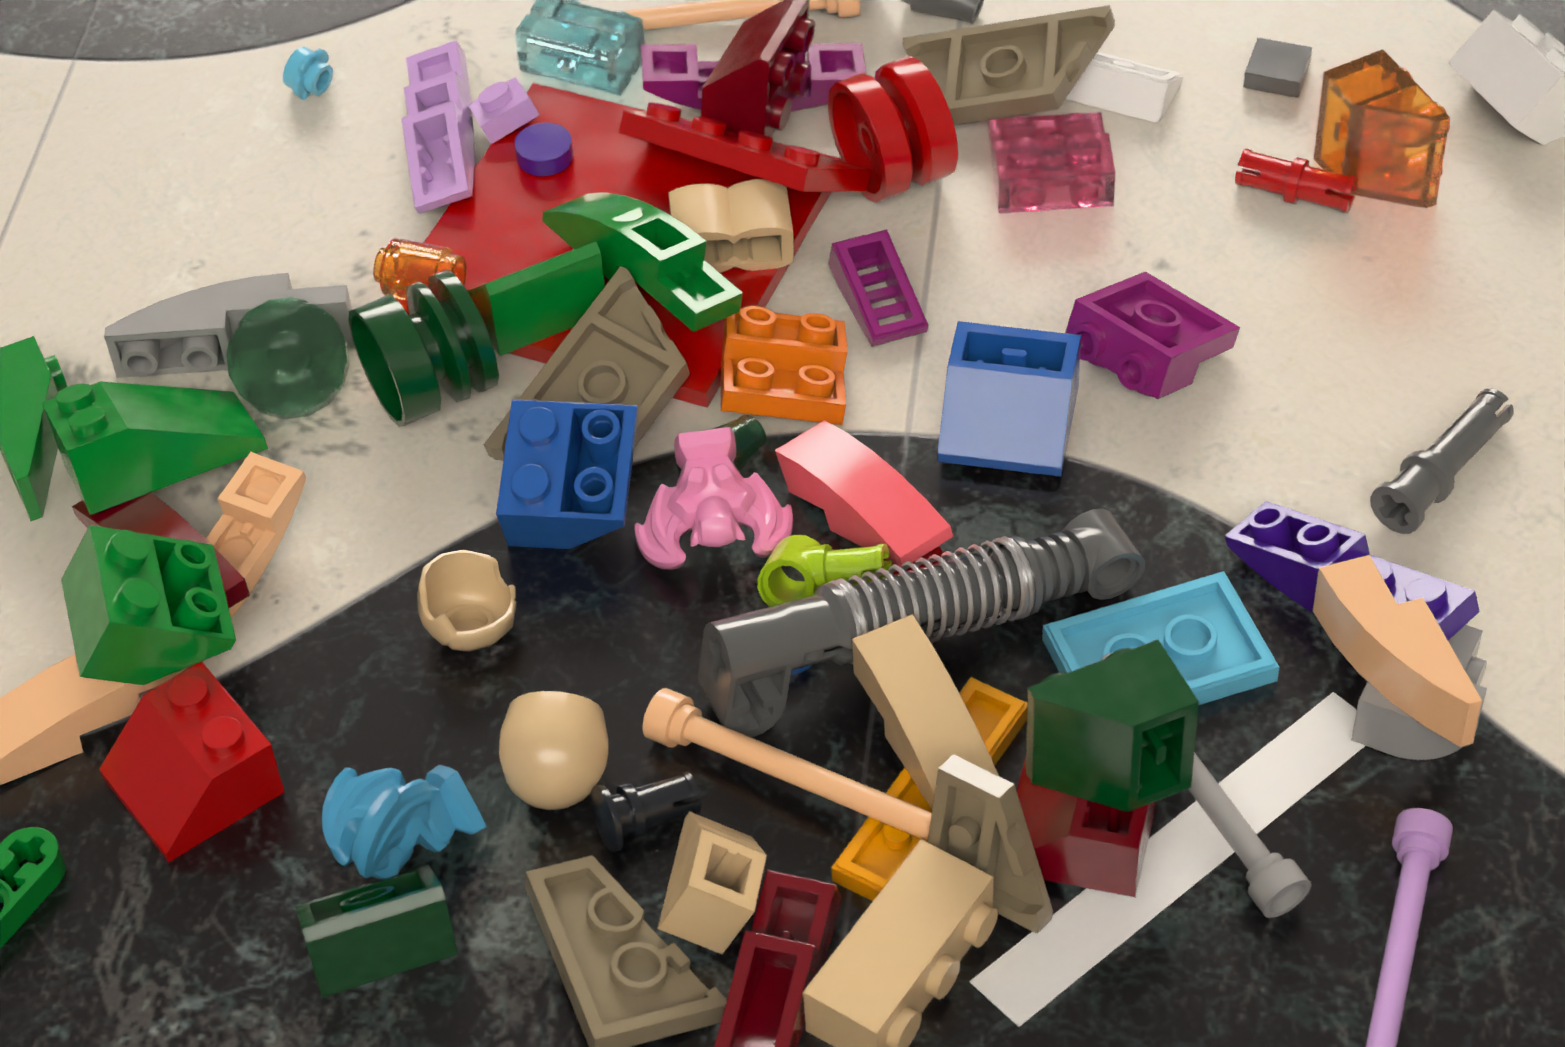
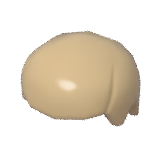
M459 550L439 554L423 567L417 593L419 618L424 628L439 643L448 645L453 650L470 652L492 646L511 630L516 611V589L513 584L507 585L504 582L495 558L486 554Z

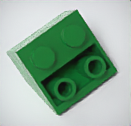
M88 526L61 578L80 677L146 685L232 649L236 642V637L213 545L191 540L137 533L129 530Z

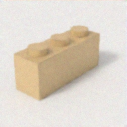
M921 839L804 990L806 1031L834 1047H908L919 1029L923 1010L933 997L942 999L946 996L958 976L960 960L972 945L979 948L990 936L998 917L997 909L993 908L994 877Z

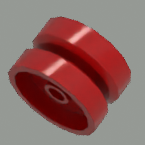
M906 56L882 65L876 70L874 78L860 73L838 81L830 87L827 101L829 122L835 145L842 161L872 169L867 192H861L866 199L879 203L903 194L910 188L911 181L924 186L955 172L958 161V144L952 115L942 90L931 72L919 59Z

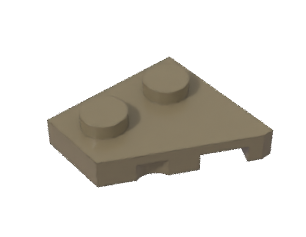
M953 754L938 768L928 843L993 876V908L997 909L999 915L1038 934L1052 919L1053 909L1015 785Z

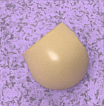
M559 691L530 692L518 696L510 703L500 730L499 757L506 783L522 801L545 810L568 808L583 801L592 792L593 787L604 773L608 759L609 741L604 713L597 703L576 694Z

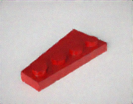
M649 102L647 111L623 110L619 133L802 192H867L872 169L821 156L815 150L799 146L773 143L772 137L755 132L739 131V133L728 131L726 130V123L710 118L695 116L692 121L680 118L682 110L670 105Z

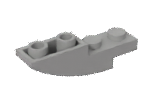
M289 273L248 277L191 290L138 310L107 326L104 333L117 378L236 369L237 352L354 344L348 323L349 311L352 310L347 285L292 289Z

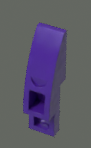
M1265 501L1261 506L1252 511L1248 517L1225 535L1227 546L1250 568L1276 589L1312 613L1319 568L1370 555L1364 533ZM1370 555L1396 603L1400 604L1423 598L1447 640L1452 638L1480 612L1475 590Z

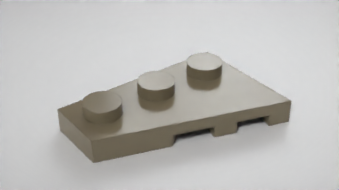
M593 855L526 871V893L589 1047H631L721 1023L727 999L716 987L709 990L689 969L690 959L675 943L667 945L643 920L644 910Z

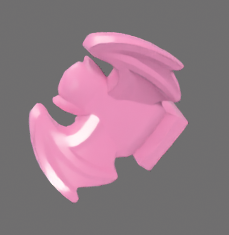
M730 427L677 434L674 439L676 464L682 469L676 487H668L665 484H661L653 498L644 525L639 523L634 525L635 539L644 558L655 567L673 570L684 565L686 554L681 549L679 542L691 530V547L698 544L707 547H721L734 542L736 539L745 540L744 532L740 525H743L754 532V542L752 545L754 554L760 558H769L776 545L785 537L792 535L794 520L791 505L787 504L785 507H782L758 473L754 472L749 478L741 476L733 463L736 457L734 432Z

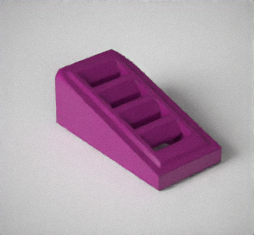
M887 229L832 243L828 265L837 286L871 347L928 331L929 325ZM875 266L879 270L860 276L857 272ZM882 282L887 284V287L868 292L864 289V287ZM894 298L897 302L875 309L871 305V303ZM902 313L906 318L905 320L882 326L878 322L879 319Z

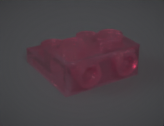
M1101 112L988 119V138L998 213L1114 206L1115 167L1109 133H1105Z

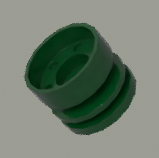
M449 270L429 277L428 287L421 281L407 286L406 301L409 315L399 301L390 294L349 311L348 323L365 375L381 406L390 419L399 427L406 426L440 411L441 396L438 382L456 402L470 398L472 388L477 392H483L498 385L499 371L497 359L486 324L466 288L458 277Z

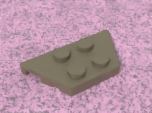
M1110 5L905 37L902 44L907 56L919 59L931 72L943 92L952 115L953 123L956 125L1059 109L1114 29L1115 19Z
M620 266L518 400L637 405L639 412L635 448L688 378L690 372L686 361L674 342L665 333L662 323L651 305L648 306L638 290L629 270ZM510 411L483 444L488 455L495 460H504Z

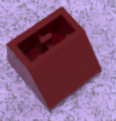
M783 0L742 23L702 87L701 117L724 122L727 124L726 130L735 133L749 131L772 137L775 130L782 131L785 128L790 116L793 99L795 96H804L811 78L812 66L805 63V55L812 43L815 31V21L808 18L810 0Z
M1025 757L1016 792L1043 880L1136 897L1157 801L1130 812H1125L1037 786L1031 783L1026 774Z

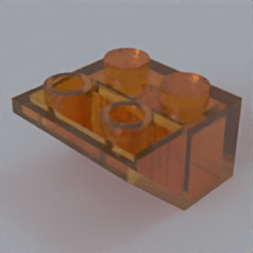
M1381 49L1323 72L1313 159L1323 170L1350 177L1351 175L1358 177L1357 190H1352V195L1427 209L1436 205L1440 177L1443 173L1442 165L1447 134L1450 130V117L1440 103L1435 102L1414 81L1408 70L1401 68Z

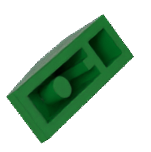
M34 336L0 348V452L30 521L43 517L58 450L42 402L55 398L59 391L67 387L56 356L52 355L44 358Z

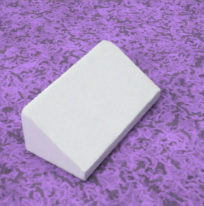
M1097 52L1066 100L1150 122H1159L1164 117L1181 86L1183 76H1180V73Z

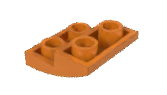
M761 306L740 308V312L724 318L721 364V411L820 423L825 420L830 424L842 425L846 409L844 368L848 353L845 321L833 320L831 317L819 313H808L803 316L774 313L770 309Z

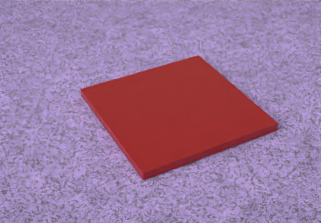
M533 83L526 93L538 111L539 116L489 146L474 169L472 196L450 203L389 294L399 301L409 315L406 301L407 286L421 281L428 287L429 277L445 270H449L456 275L466 290H470L574 250L542 222V214L546 210L588 193L606 192L625 195L646 202L670 215L669 192L677 188L693 184H715L728 188L740 182L762 178L619 133L623 110H647ZM537 123H554L567 129L571 135L573 146V160L570 165L563 171L550 176H536L522 170L517 163L515 139L523 129ZM773 141V143L786 146V144H782V143H778V142H774V141ZM820 153L821 156L842 161V158ZM787 187L793 227L794 256L831 192H802ZM789 265L781 268L754 271L733 267L720 274L743 292L741 309L747 306L766 307ZM604 276V282L606 286L610 280ZM635 282L648 306L651 305L661 321L665 333L674 342L686 361L690 375L673 398L708 408L721 385L724 319L693 332ZM573 328L509 352V354L547 363Z

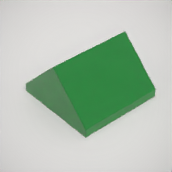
M593 242L467 290L483 317L491 343L499 356L573 328L605 287L601 252L597 242Z

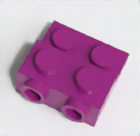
M1145 271L1075 299L1065 333L1081 335V360L1117 374L1122 385L1130 390L1160 399L1193 384L1199 363L1232 349L1240 327Z

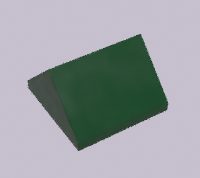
M429 864L399 873L391 879L376 880L295 906L322 998L458 955L442 885Z

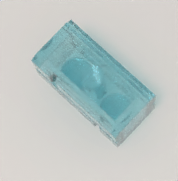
M536 0L530 9V15L526 14L516 28L515 34L519 69L522 72L619 96L623 94L629 85L632 75H635L640 68L641 44H645L643 20L641 18L631 16L624 11H610L585 5L577 0Z

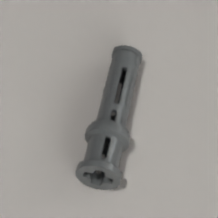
M1493 388L1482 390L1467 409L1427 450L1414 451L1409 454L1400 465V473L1391 482H1384L1378 485L1370 496L1371 508L1379 521L1390 530L1400 534H1410L1416 531L1425 519L1424 512L1433 503H1440L1451 494L1455 483L1454 476L1504 424L1511 420L1514 415L1512 404L1506 405L1498 415L1495 414L1509 398Z

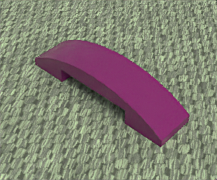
M811 43L805 63L812 66L810 82L804 96H795L793 99L791 111L828 104L829 89L836 82L860 73L866 74L862 43ZM641 44L643 90L676 104L701 109L702 87L719 61H698L696 44Z

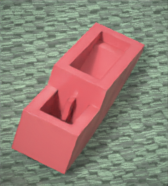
M825 420L775 450L788 491L823 509L830 531L861 547L887 544L890 556L884 559L891 560L892 563L900 567L907 561L913 563L954 537L951 526L898 471L850 434Z

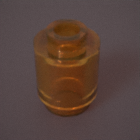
M393 238L386 248L382 247L378 251L374 261L373 275L374 280L380 283L384 296L390 294L394 298L406 300L407 286L421 281L428 287L429 277L445 270H449L456 275L463 286H465L467 266L465 258L460 255H454L453 250L449 247Z

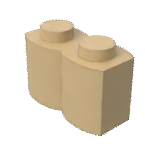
M756 179L740 182L728 188L715 184H693L669 192L670 215L687 225L707 241L704 260L719 273L733 267L752 271L781 268L794 262L793 227L786 186L765 179Z

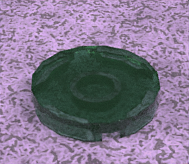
M288 297L268 300L245 314L238 323L239 327L234 332L233 338H230L226 351L228 375L242 399L262 414L284 420L308 417L328 406L344 386L350 366L347 340L333 316L305 300Z

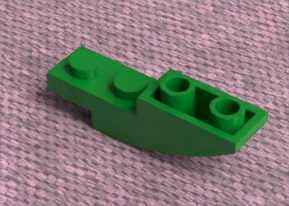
M606 192L588 193L543 212L542 222L573 249L597 242L601 252L603 274L610 280L620 266L628 269L638 285L693 332L740 312L743 292L704 260L707 241L668 213L646 202L625 195Z

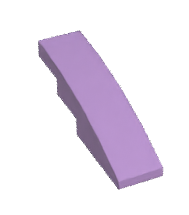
M457 40L406 57L410 85L404 87L408 116L401 118L414 207L419 214L471 197L473 194L475 169L474 127L472 112L468 107L471 104V94L465 52Z

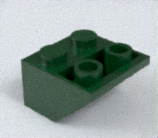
M1158 639L1133 649L1123 648L1117 650L1101 661L1068 673L1059 672L1052 674L1039 684L1028 687L1026 774L1032 784L1125 812H1130L1191 788L1199 701Z

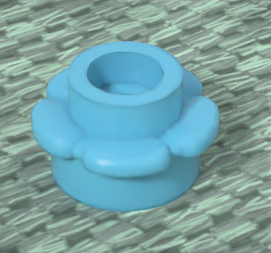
M300 47L289 57L283 72V82L287 87L293 89V93L299 96L300 99H306L311 93L321 95L329 87L333 77V68L327 64L329 60L328 53L320 48L313 51L307 47Z

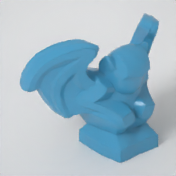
M440 764L427 773L425 780L417 779L406 784L401 771L394 768L379 769L360 776L357 775L354 769L344 768L329 788L322 810V829L334 858L343 866L354 862L359 874L364 878L371 876L382 880L391 879L399 874L401 868L410 860L415 845L420 844L432 852H440L450 843L455 830L472 835L487 827L458 771Z

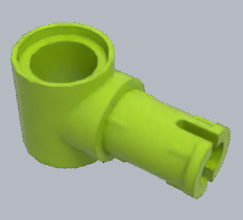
M806 535L785 537L776 545L758 576V591L762 600L769 607L814 596L819 586L827 584L832 580L836 581L842 578L848 582L851 576L856 575L861 578L867 571L875 574L880 568L888 571L892 566V561H884L883 558L890 556L889 548L884 543L870 547L833 550L829 544L820 545L816 540ZM781 566H791L799 570L804 576L805 581H795L789 578L783 572ZM883 574L879 576V578L886 577Z

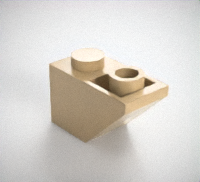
M689 812L684 819L658 929L723 954L755 911L767 857L752 836Z

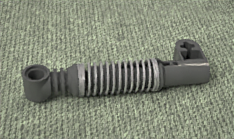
M1092 509L1071 520L1062 532L1041 536L1034 540H1024L1016 535L996 538L992 542L985 541L981 546L973 544L967 550L960 547L954 553L946 551L941 557L936 554L930 556L928 560L921 557L916 560L915 564L907 561L903 563L902 567L894 564L888 571L880 568L875 574L867 571L861 578L853 575L849 578L848 582L842 578L836 581L832 580L827 584L819 586L814 596L706 624L703 632L698 671L699 685L722 726L753 738L769 730L782 717L786 707L792 670L829 660L840 666L852 665V639L913 614L929 641L934 643L940 640L941 637L948 639L954 636V634L960 636L966 633L967 630L974 632L979 630L980 627L986 629L993 626V624L1000 625L1005 623L1007 620L1012 622L1020 618L1023 619L1038 612L1042 603L1076 593L1088 591L1093 598L1099 600L1111 599L1123 594L1135 585L1145 570V560L1110 511ZM948 557L952 558V560L945 561ZM934 561H938V562H939V563H937V564H933V565H932V562H934ZM922 564L926 565L925 567L919 568V566ZM909 567L913 569L910 571H906V569ZM895 571L899 572L898 574L892 575ZM882 574L886 576L883 578H879V576Z

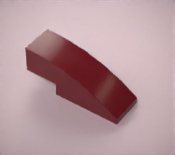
M767 870L751 931L745 930L714 1047L798 1046L805 1027L803 992L825 964L842 902L836 884Z

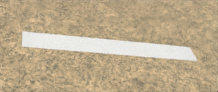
M1332 692L1218 783L1256 834L1365 747V745L1351 740L1357 710L1336 693ZM1195 801L1148 839L1136 897L1086 888L1053 914L1052 919L1038 934L1032 931L969 982L1020 1027L1231 856L1234 850L1199 803Z

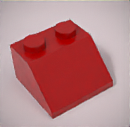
M203 662L197 663L142 696L99 769L104 781L168 863L285 792L271 743Z

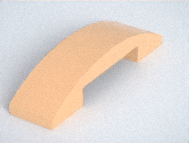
M253 452L249 453L217 498L223 515L206 537V540L245 578L249 593H251L280 544L306 481L304 471ZM247 598L229 608L231 618Z

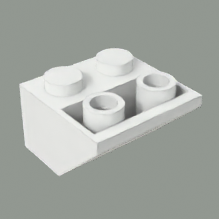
M1493 10L1448 63L1518 131L1541 145L1565 137V46L1549 33L1544 35L1523 16L1519 15L1512 22L1496 10Z

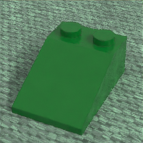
M100 381L92 385L80 383L68 386L59 391L55 398L42 402L64 466L90 515L245 458L250 452L258 453L268 449L264 436L236 394L232 391Z

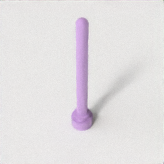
M1411 808L1402 811L1397 816L1392 846L1397 852V859L1402 864L1366 1047L1397 1046L1430 870L1435 869L1439 862L1448 856L1453 826L1449 819L1433 810Z

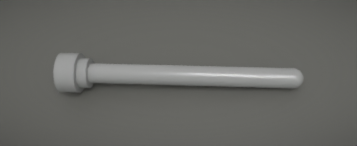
M1111 653L1106 654L1101 660L1105 659ZM1194 752L1192 784L1188 790L1248 869L1246 874V880L1250 884L1248 894L1267 918H1274L1287 913L1308 895L1311 889V882L1293 859H1284L1279 853H1270Z

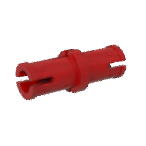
M1246 148L1243 150L1238 162V166L1244 168L1242 171H1236L1235 184L1246 185L1284 195L1285 202L1296 204L1300 199L1339 209L1345 213H1348L1352 207L1355 195H1351L1352 190L1356 191L1358 186V177L1352 175L1350 177L1311 167L1307 159L1297 157L1291 162L1252 152V150Z

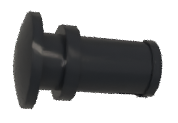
M688 771L634 788L629 783L617 787L616 794L611 795L608 789L601 784L594 786L591 792L592 812L596 827L603 842L612 852L622 849L623 835L629 834L634 839L645 835L646 828L687 816L689 812L695 814L701 812V801L699 799L691 800L690 798L700 794L693 776Z

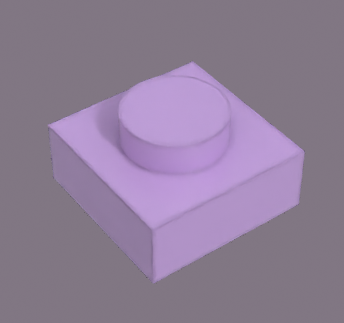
M516 76L507 82H498L490 85L481 92L476 101L468 105L491 144L539 116L534 104Z

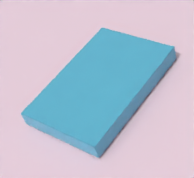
M1224 571L1043 625L1042 640L1059 672L1068 673L1101 661L1106 654L1123 648L1133 649L1158 639L1197 697L1199 705L1278 681L1279 665Z

